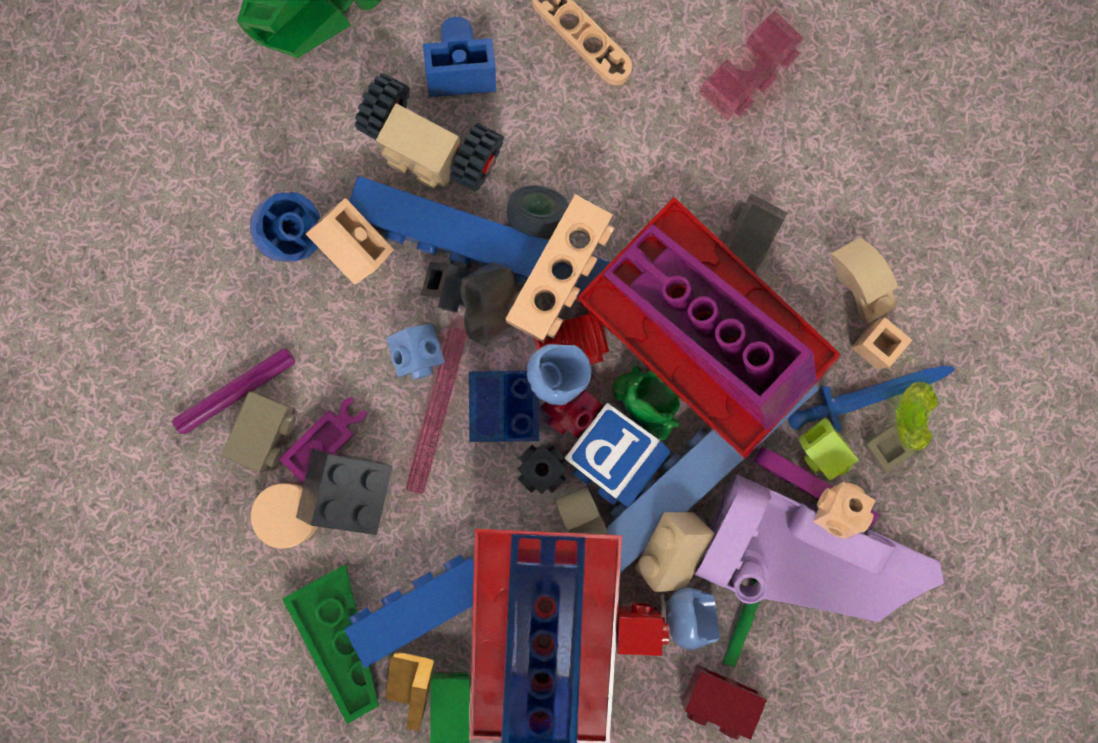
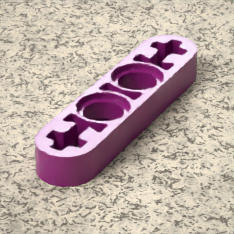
M761 446L753 460L756 465L785 482L798 486L797 489L816 500H819L827 488H833L830 484ZM871 510V513H873L874 516L870 526L868 527L869 530H872L874 524L880 516L874 510Z

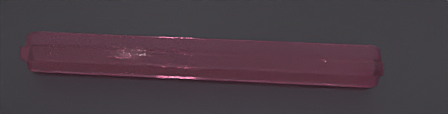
M451 327L448 332L443 350L445 363L439 365L406 489L410 492L422 494L426 489L468 336L467 331L461 328Z

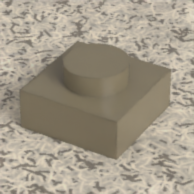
M896 425L888 426L863 443L883 473L889 472L915 454L901 432H898ZM899 434H900L901 437L904 439V441H905V443L907 444V446H906L905 444H903V442L901 441V439H900V437H899Z

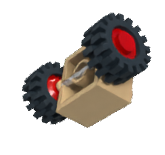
M380 73V76L377 75L374 78V83L371 82L368 86V92L364 93L362 97L364 98L363 102L358 106L360 111L355 117L357 120L355 127L358 131L375 139L382 150L381 155L388 160L387 165L403 174L408 169L418 175L417 180L431 189H435L437 185L446 189L450 180H453L474 192L479 190L481 185L484 184L486 177L489 176L492 166L496 163L495 160L499 156L504 137L482 124L476 123L471 128L470 134L466 135L464 143L461 144L459 136L406 109L408 105L407 100L410 97V87L385 73Z

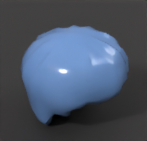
M547 344L531 355L527 366V379L531 384V390L536 393L539 399L552 405H564L586 389L591 379L592 369L587 355L575 345Z
M686 587L679 589L670 597L666 607V623H669V633L672 640L679 647L695 650L719 640L715 599L710 592Z

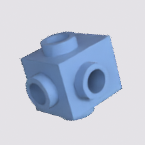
M433 323L406 328L386 338L398 377L412 374L414 380L433 375L432 368L445 363Z

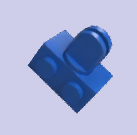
M451 17L443 21L440 29L441 42L423 44L429 97L496 92V66L492 38L474 40L472 26L465 18Z

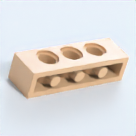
M576 194L574 195L505 319L508 324L543 343L547 336L552 339L555 337L563 322L558 317L564 305L571 308L580 292V289L576 287L582 274L588 277L598 259L592 256L598 244L605 246L615 227L609 225L613 214ZM575 233H583L588 237L589 244L579 249L573 247L569 239ZM559 263H566L571 267L573 273L569 278L560 280L553 275V267ZM547 293L554 297L555 305L552 309L542 311L536 307L535 300L540 294Z

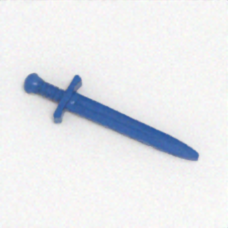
M939 366L920 370L831 398L830 387L820 386L819 391L823 405L820 404L804 411H795L787 420L793 429L799 430L808 422L810 423L827 416L830 423L839 432L842 426L837 416L903 394L911 386L917 385L918 388H921L924 385L934 383L954 372V367Z

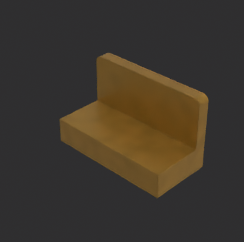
M394 651L390 658L385 698L409 704L406 729L420 732L429 695L434 660Z

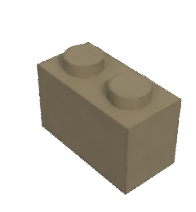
M249 391L221 456L257 472L268 471L270 467L274 468L282 454V449L279 448L283 435L288 436L295 425L296 417L292 416L295 408L261 393Z

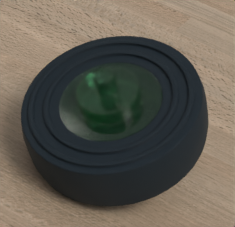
M537 185L518 188L510 195L507 204V218L509 223L521 233L535 237H549L553 235L569 204L563 195L551 188Z

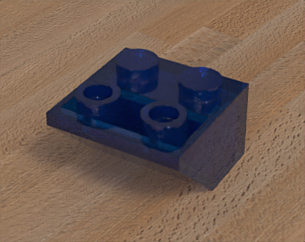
M469 371V442L540 441V399L531 390V384L527 379L528 371Z

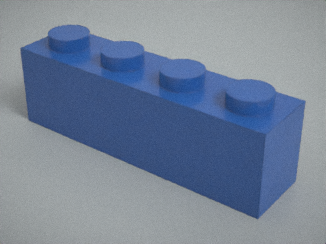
M460 554L443 564L445 570L439 574L432 576L431 572H428L412 581L414 588L402 594L398 589L381 599L383 605L370 612L369 608L366 607L349 617L351 624L347 625L344 630L365 668L473 606L474 562L470 556L464 559Z

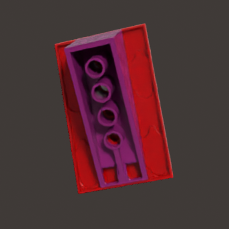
M675 197L657 213L577 297L578 301L602 325L619 339L629 351L661 379L671 391L703 419L743 459L760 444L803 396L841 358L840 353Z

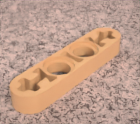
M531 0L535 11L607 83L622 85L629 79L632 69L629 56L573 0H552L558 7L554 16L551 15L554 13V7L548 1L540 3V0ZM566 14H573L578 18L579 24L574 29H565L560 24V19ZM591 37L599 39L603 46L602 49L597 53H589L583 46L586 39ZM608 50L612 51L609 53V59L613 64L617 65L620 62L624 64L622 75L618 72H615L613 75L609 73L611 65L605 58L601 64L598 63Z

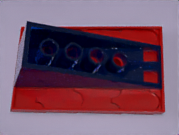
M475 528L470 739L501 740V743H609L623 535ZM544 672L549 676L545 679H539L536 674Z

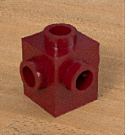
M583 390L567 404L552 405L545 401L540 408L551 416L547 423L563 435L568 430L576 438H579L604 406L587 390Z

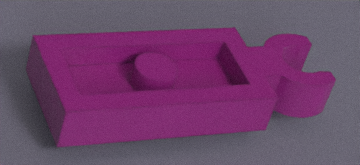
M347 398L341 403L338 415L332 410H328L279 458L303 484L312 448L337 453L355 435L348 427L352 423L362 422L367 417L368 413L365 410L359 412L355 417L349 414V407L356 401L354 398Z

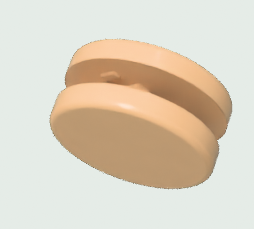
M290 482L272 485L263 490L255 499L251 509V524L255 534L262 542L274 548H291L307 541L315 533L318 527L311 526L296 518L303 485Z

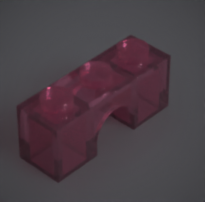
M773 11L750 35L745 45L754 54L757 60V68L743 71L736 68L726 59L703 83L699 94L727 121L735 113L741 117L754 103L751 97L758 90L764 93L776 81L778 77L774 73L781 66L788 69L800 56L801 53L797 49L804 38L779 14Z

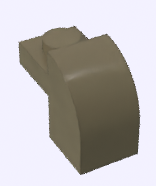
M588 485L556 499L560 515L569 533L609 534Z

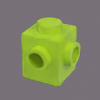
M824 418L798 438L807 454L804 457L806 463L816 474L822 471L830 481L837 476L848 473L852 469L853 464L859 461L851 446L827 418Z

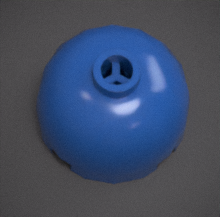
M295 192L277 193L268 196L255 207L250 218V234L254 245L264 256L273 261L291 263L308 258L318 249V246L306 233L321 217L313 203L301 194Z

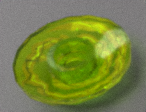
M925 382L913 383L908 387L896 411L899 438L906 448L913 451L924 449L933 437L928 429V419L931 412L938 406V401L933 388Z

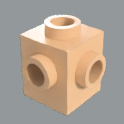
M842 482L831 489L827 488L822 493L817 503L818 511L813 522L825 528L830 534L846 539L868 529L874 516L871 510L875 500L867 496L861 487L852 483Z

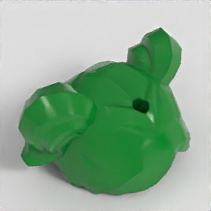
M635 365L632 367L631 373L621 374L614 380L612 386L614 397L624 401V405L632 415V418L640 425H643L642 428L659 441L667 439L672 429L679 427L680 421L674 417L679 409V397L652 371L641 373L640 368Z

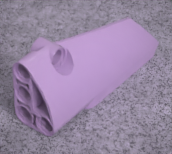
M738 474L732 477L709 528L715 533V536L694 572L695 575L734 591L737 598L744 603L753 604L762 599L876 622H880L894 610L915 597L944 584L939 561L869 529L846 539L834 536L825 528L813 522L818 511L817 505L803 501L801 504ZM748 577L758 580L752 586H744L740 583Z

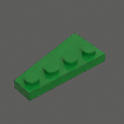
M344 564L285 596L282 600L344 720L349 724L378 707L379 702L370 665L366 668L363 666L344 630L347 625L351 624L349 617L357 613L347 567Z

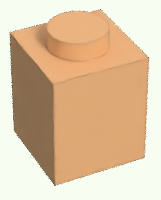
M884 317L873 321L851 348L878 370L891 367L911 343L912 339Z

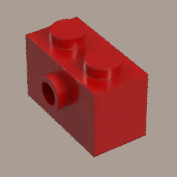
M647 603L618 606L617 653L622 655L662 656V645L669 644V623H665V617L661 616L657 607Z

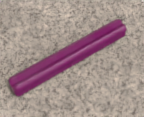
M282 348L173 418V426L179 434H187L246 396L249 391H254L293 366L295 359L288 349Z

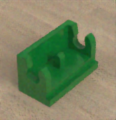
M434 672L431 678L430 743H470L471 677H469V673Z

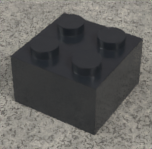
M312 448L296 518L311 526L377 535L393 466L373 459Z

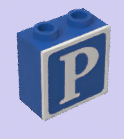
M606 403L564 459L576 467L573 474L588 486L594 481L601 487L597 492L612 505H615L619 500L629 508L671 451L656 437Z

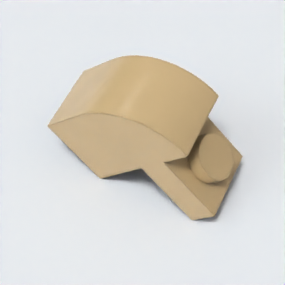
M860 237L831 253L837 277L841 283L853 292L858 313L865 323L868 324L897 308L893 290L898 288L896 279L886 260L877 249Z

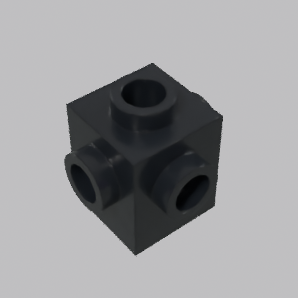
M451 260L450 264L430 262L421 295L439 301L438 308L458 313L459 307L473 309L475 300L479 295L482 276L470 272L471 266L454 260Z
M532 444L518 458L522 464L517 468L521 473L517 479L531 493L536 489L541 494L547 489L553 493L566 480L562 475L567 470L562 464L566 459H564L565 457L553 444L548 449L543 444L538 449ZM543 462L548 465L549 472L545 476H539L535 472V466L538 463Z

